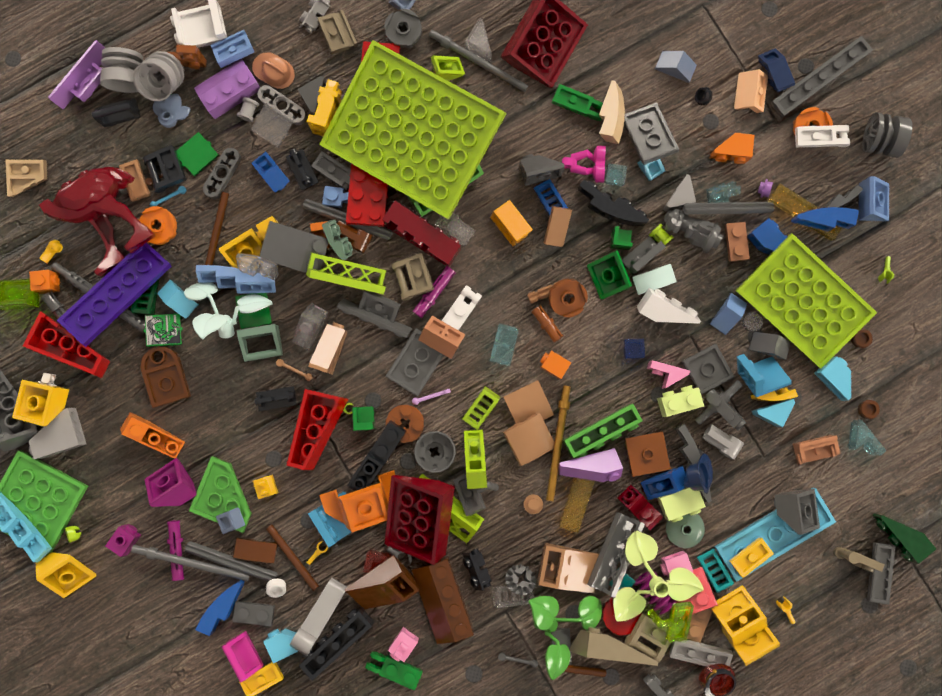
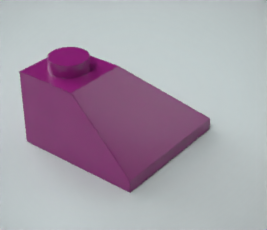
M175 458L144 479L149 504L152 507L181 506L197 495L194 482L178 458Z

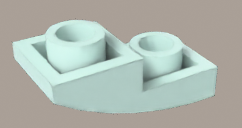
M671 264L632 277L638 295L646 293L649 288L656 290L677 282Z

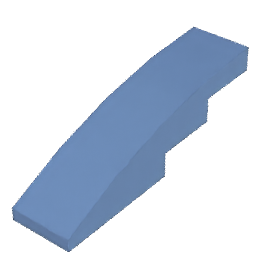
M196 265L198 283L217 282L218 288H236L237 294L276 293L275 278L234 267Z

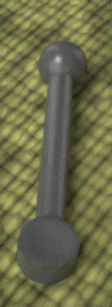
M503 652L498 655L500 661H515L529 664L534 668L538 666L537 660L529 661L506 656Z

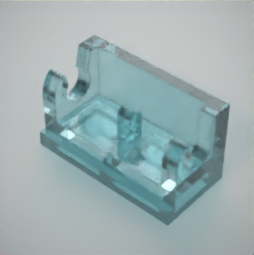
M499 323L489 362L510 367L519 329Z

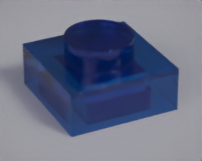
M625 339L624 358H645L644 339Z

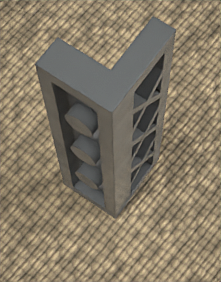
M616 512L587 585L603 591L614 598L616 597L629 565L623 549L631 535L633 524L637 525L635 531L642 533L644 523ZM618 562H620V568L619 570H616V566ZM613 580L612 588L608 590L610 581Z

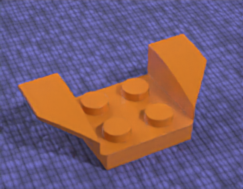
M394 470L378 475V484L342 496H338L337 490L319 495L325 513L344 523L351 532L387 521L391 476L395 475Z

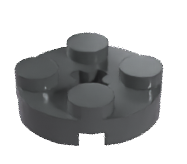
M399 9V11L392 12L386 18L384 28L386 38L390 43L400 46V48L409 49L418 42L422 34V26L416 13L408 9ZM407 25V31L400 32L399 26Z

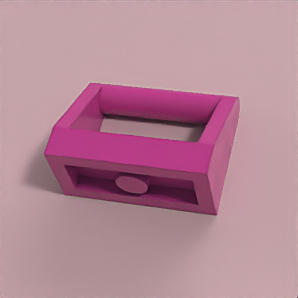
M246 631L228 640L222 646L240 683L264 666Z

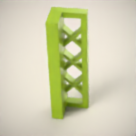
M315 253L310 255L306 276L309 278L384 294L386 288L383 286L386 270ZM315 258L322 259L326 266L321 270L313 269ZM340 263L345 271L340 274H334L330 267ZM355 267L360 268L363 273L357 279L352 278L349 273ZM372 272L380 273L378 284L372 283L368 275Z
M421 474L420 477H419V478L429 479V478L426 477L424 474ZM453 496L451 512L453 522H450L449 531L467 544L481 526L484 518L477 513L466 516L461 501ZM460 528H464L468 532H470L468 536L465 533H463Z

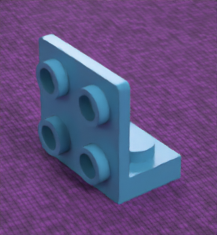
M744 354L737 356V372L755 397L791 385V379L773 357L753 363Z
M344 491L340 493L338 496L345 495L346 492ZM323 505L308 513L328 548L351 533L344 523L326 514Z

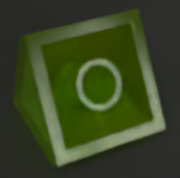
M30 279L0 281V310L40 308L39 293L31 291Z

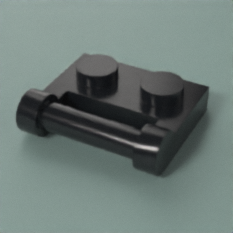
M173 145L142 158L144 164L148 167L155 193H162L167 188L187 180ZM157 160L165 179L163 181H160L154 164Z

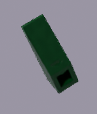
M873 514V517L877 520L875 522L882 531H886L889 535V541L894 546L899 547L902 551L900 554L906 561L919 564L936 550L924 533L883 515Z

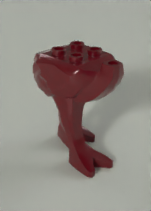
M114 167L96 168L90 171L84 170L78 175L79 178L74 181H67L61 185V189L58 190L53 202L50 199H46L39 204L43 213L55 220L69 223L89 221L101 236L107 250L104 259L94 270V273L101 278L125 258L115 245L114 227L109 221V215L122 218L134 228L133 235L124 246L130 254L156 236L133 215L126 204L116 200L119 189L128 188V184L132 183L135 178L128 172Z

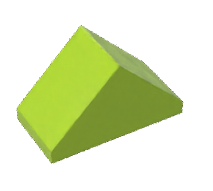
M434 55L431 57L434 74L445 80L450 81L465 75L459 57Z

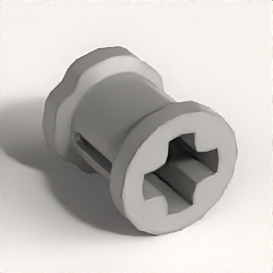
M243 97V105L237 116L245 121L253 122V114L259 103L250 98Z

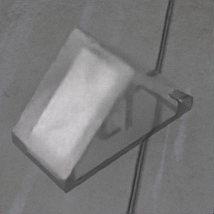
M483 18L478 19L465 40V49L489 62L491 61L492 53Z

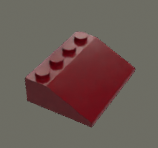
M533 0L500 57L520 72L549 88H553L588 24L560 0Z
M392 475L385 545L433 565L441 560L447 551L455 486L439 480Z

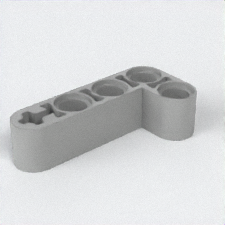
M331 577L301 628L298 629L293 637L290 647L305 656L309 654L344 596L347 586Z

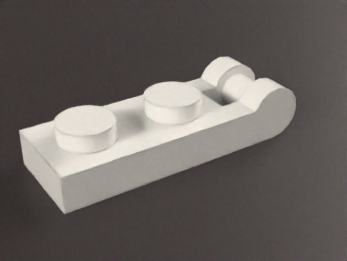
M849 126L796 127V148L847 147L850 145V139L847 134L849 133Z
M466 285L442 321L459 331L482 298V295L479 293L475 294ZM466 296L472 300L469 305L464 302Z

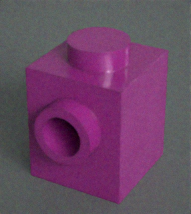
M130 524L119 526L105 547L120 557L126 556L141 537V534Z

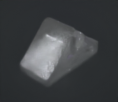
M452 213L450 219L441 215L434 224L447 235L456 238L463 247H465L476 232L460 220V216Z

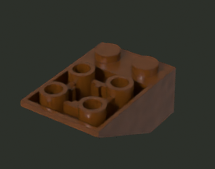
M394 555L345 588V592L364 610L404 602L420 591L412 574Z

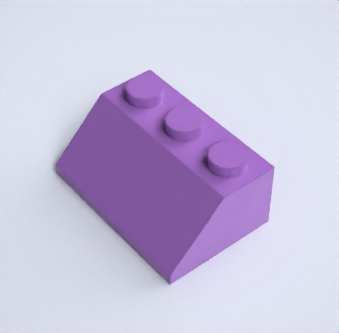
M242 58L194 87L198 97L214 119L243 102V97L249 98L256 94L260 88Z

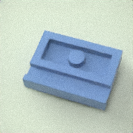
M245 30L210 45L220 68L254 53Z

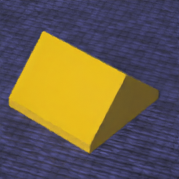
M252 228L219 248L221 254L234 268L251 271L267 261L259 258L263 242L260 241Z

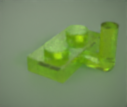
M691 602L672 604L670 619L662 620L653 609L649 610L647 615L658 628H667L666 639L669 642L687 640L694 606Z

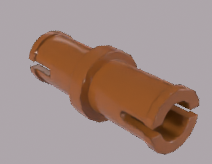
M541 305L531 312L541 324V329L545 330L553 340V343L564 336L554 324V319H550Z

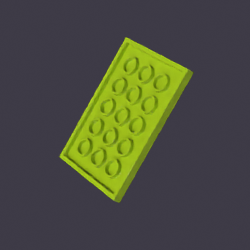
M790 234L736 290L737 293L820 369L877 314L867 302L794 234Z

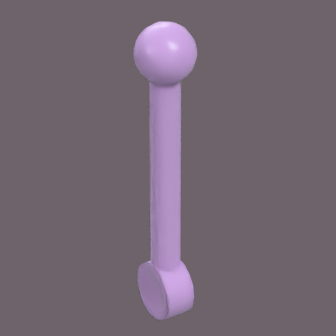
M446 389L425 397L413 398L412 403L418 405L421 401L441 396L451 391Z

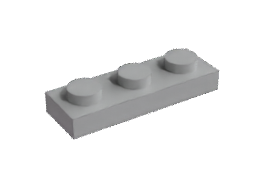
M674 636L669 656L670 658L702 666L728 670L733 653L732 650Z

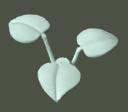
M196 283L184 291L185 297L189 300H201L208 297L215 314L204 313L193 319V328L201 339H204L216 330H218L221 338H230L235 334L233 325L237 324L236 318L239 310L241 313H251L273 305L271 300L261 295H246L237 301L238 306L235 307L233 319H231L228 315L218 313L211 295L218 291L214 283Z

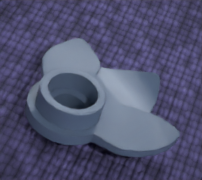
M171 94L165 101H154L153 111L158 116L159 123L166 128L174 127L177 121L185 119L191 110L190 107L182 106V101L178 94Z

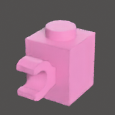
M403 627L388 649L390 656L396 661L401 660L405 662L418 643L419 638Z

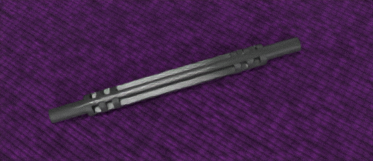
M56 262L51 266L53 270L65 277L67 282L85 294L94 286L75 272L68 271ZM126 309L119 316L144 333V319L132 313L129 309Z

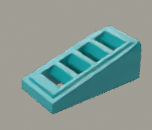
M715 549L697 557L716 593L734 584ZM714 556L715 559L707 564L704 563V560ZM716 563L719 567L711 571L708 570V567ZM720 570L723 574L715 578L712 577V574ZM725 577V582L720 585L716 584V581Z

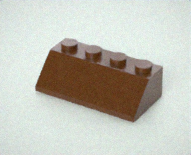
M448 556L439 560L435 565L427 563L411 569L420 590L419 593L437 644L453 643L474 636V629Z

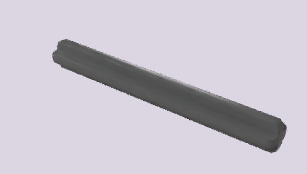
M309 199L304 201L303 208L305 210L332 220L336 219V221L346 224L347 213ZM349 225L386 240H390L393 233L392 230L385 227Z
M773 202L685 203L683 205V213L686 215L771 213L774 211Z
M189 541L185 547V551L268 582L278 577V573L242 559L233 558L231 555Z

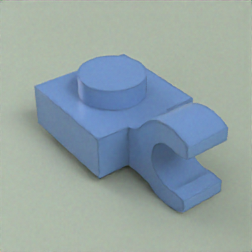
M325 186L322 204L328 207L342 208L343 203H348L349 192L344 193V188Z

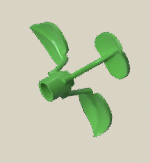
M538 596L529 600L535 627L545 631V636H549L555 642V645L552 644L548 647L545 657L550 679L553 680L560 676L570 663L568 646L560 645L559 640L551 634V632L557 629V622H581L582 628L588 630L589 627L595 628L602 615L600 599L594 596L583 598L578 607L579 618H556L559 612V604L554 597Z

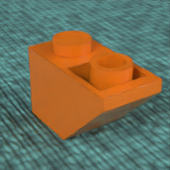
M734 133L710 154V158L718 162L731 160L736 164L748 162L753 156L754 135Z

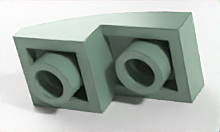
M336 219L323 223L324 233L335 253L342 260L352 256V244L348 241V237L340 238L341 230L336 223Z

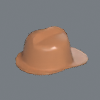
M270 52L258 55L252 64L254 75L277 89L289 87L295 78L292 65Z

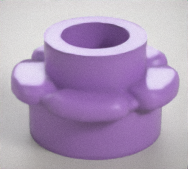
M766 179L765 183H760L758 193L761 194V198L763 196L769 197L773 182H768V179Z

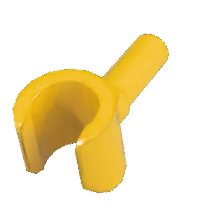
M323 541L317 544V550L307 561L309 565H311V563L321 553H325L328 550V546L324 551H321L319 549V545Z
M783 596L784 602L781 604L777 600L776 605L786 613L790 623L794 624L795 620L791 614L792 603Z

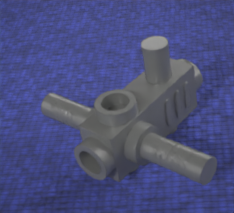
M737 380L724 393L721 392L719 394L714 389L708 392L705 397L710 404L695 421L701 425L713 413L719 412L737 431L742 429L747 423L728 402L730 401L729 398L743 384Z

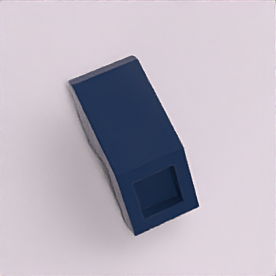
M776 48L758 55L759 63L768 71V83L777 92L795 85L786 58Z

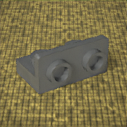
M648 237L623 258L622 262L634 275L666 246L662 241L656 244L651 237Z

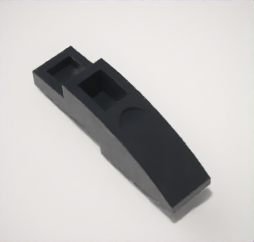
M583 180L577 189L591 200L588 208L607 219L631 226H645L649 221L646 213L632 207V203L629 200L618 197L613 202L609 194L601 193L591 181Z
M390 420L347 486L354 491L371 486L407 431Z

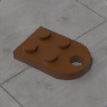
M162 346L148 350L141 360V372L152 408L191 397L178 354L174 350ZM158 351L163 354L160 362L154 360V355Z

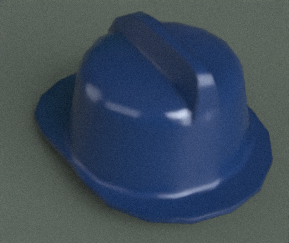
M702 454L697 463L688 466L684 477L685 487H690L692 491H704L705 494H708L713 479L712 464L707 454Z

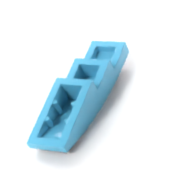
M0 492V530L3 533H8L16 546L23 548L30 559L38 563L52 550V547L29 519Z

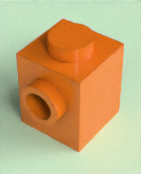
M51 270L29 272L31 291L40 294L50 291L53 293L60 292L59 273Z
M552 350L549 354L545 352L540 360V363H542L540 368L559 380L562 379L571 364L570 361Z

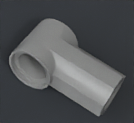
M712 424L706 429L702 439L718 448L720 453L732 460L736 458L744 445L738 438L726 434Z

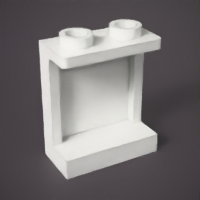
M208 0L209 5L178 12L176 8L171 9L172 16H170L173 27L176 28L174 37L177 45H196L199 48L212 45L227 38L221 8L217 0Z

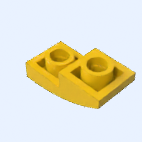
M787 387L759 397H755L754 394L751 395L752 399L758 401H779L798 397L795 389L788 390Z

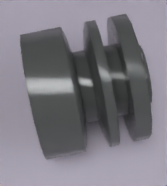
M873 113L864 131L863 151L867 153L873 152L874 154L883 152L885 156L901 157L911 139V118L897 115L892 118L889 114Z
M439 431L428 432L422 435L414 448V456L418 465L432 473L448 469L454 462L456 455L452 439ZM435 447H437L439 455L431 457V452L429 451V449H434Z

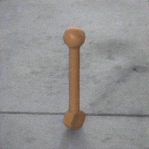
M282 359L276 361L277 366H283L305 377L307 381L312 379L310 373L306 374L285 364Z

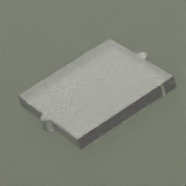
M265 103L260 114L256 115L257 119L251 130L279 148L285 136H288L287 132L294 121Z

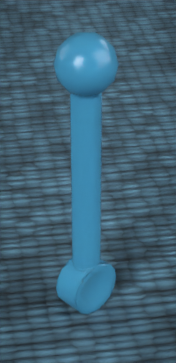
M179 186L177 191L156 202L151 201L150 207L157 206L179 193L185 194L186 188Z

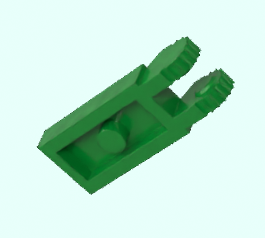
M558 85L552 104L582 116H588L590 119L601 121L602 118L599 116V113L589 109L593 106L601 110L603 102L564 85Z
M376 651L371 652L370 656L373 659L384 662L382 667L367 662L366 669L415 691L423 670L403 661H396L389 655L385 656Z

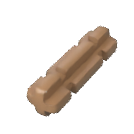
M556 283L538 289L537 292L529 293L527 296L530 303L549 297V289Z

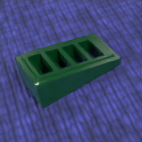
M159 279L147 289L151 290L150 294L143 293L133 302L132 313L155 315ZM142 297H149V301L142 300ZM141 304H146L147 308H141Z

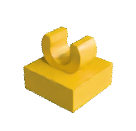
M273 475L253 481L258 499L278 493Z

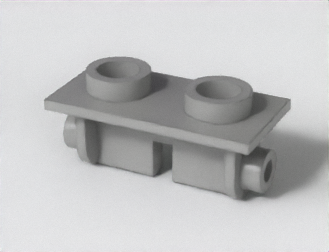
M310 0L308 5L311 7L308 12L304 11L299 21L302 23L299 28L304 25L307 32L312 33L316 31L319 25V17L316 14L324 16L330 7V0Z

